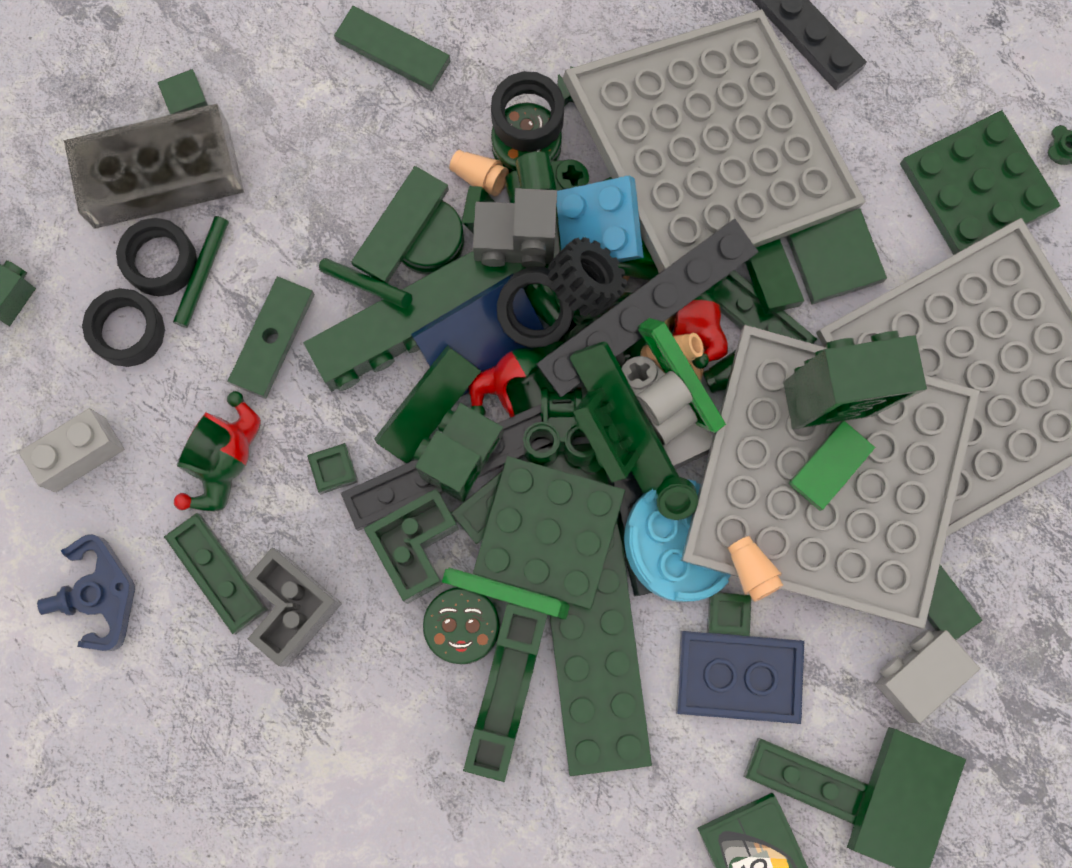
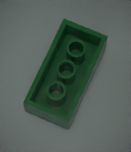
M888 331L871 336V342L855 344L854 338H843L826 343L827 349L815 352L814 358L805 360L804 366L795 368V373L783 382L792 430L837 423L843 420L850 421L873 417L927 390L916 335L899 337L898 331Z

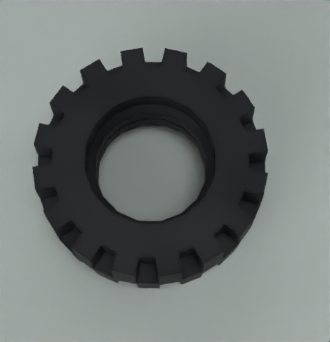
M579 237L573 239L556 255L549 264L548 269L551 271L548 273V278L554 281L551 285L552 289L559 291L561 294L558 298L562 302L567 301L571 310L579 309L580 315L587 316L590 313L591 317H596L606 311L625 292L624 288L627 286V280L623 278L625 276L624 269L618 267L620 263L618 259L610 256L611 251L606 247L602 249L600 243L595 240L590 243L589 238L583 237L581 240Z

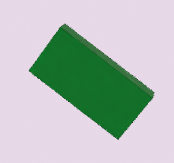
M843 420L788 484L821 511L876 447Z

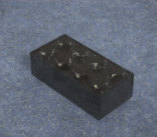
M218 104L63 140L78 213L94 229L244 193L229 124Z

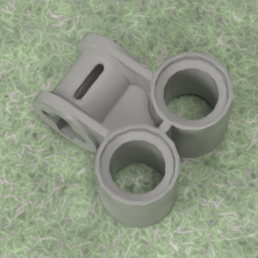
M638 356L626 361L622 366V371L662 445H666L697 422L696 414L689 405L692 401V395L679 376L672 371L665 374L648 357Z

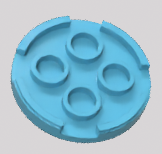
M689 480L695 486L698 495L701 484L696 483L694 480ZM652 489L643 494L629 513L624 533L627 559L638 580L655 595L675 602L699 601L718 593L728 584V579L731 575L681 561L693 514L682 520L668 519L658 510L655 498L656 490Z

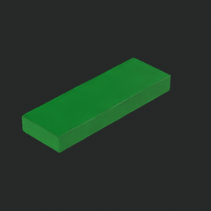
M648 318L638 326V330L664 373L674 372L690 391L692 401L689 405L696 414V425L716 433L726 423L665 322Z
M450 567L445 569L442 583L558 618L567 619L570 605L558 599Z

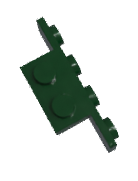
M603 341L575 351L571 355L570 360L588 393L574 409L573 413L579 429L586 435L596 453L599 465L605 469L611 482L625 479L630 471H632L645 494L652 489L657 490L663 481L672 477H679L608 343Z

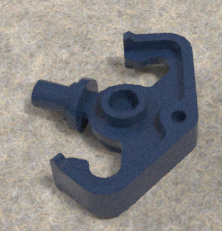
M88 534L62 549L61 552L70 561H79L83 559L87 551L93 550L97 554L95 572L81 577L74 584L73 589L69 585L62 586L55 596L38 599L37 607L41 615L60 611L67 616H71L76 613V609L86 615L103 614L110 627L109 634L101 638L94 632L88 633L82 637L81 641H78L77 647L100 651H115L123 645L126 637L135 593V584L109 543L102 537Z

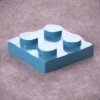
M628 175L557 191L561 250L573 239L579 237L581 240L583 237L589 238L590 243L595 240L600 243L602 249L605 247L611 251L610 256L612 258L616 257L619 262L643 258L635 178Z

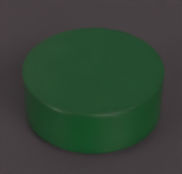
M669 478L663 481L656 490L655 498L658 510L668 519L682 520L688 518L697 509L698 495L696 488L692 482L685 478Z

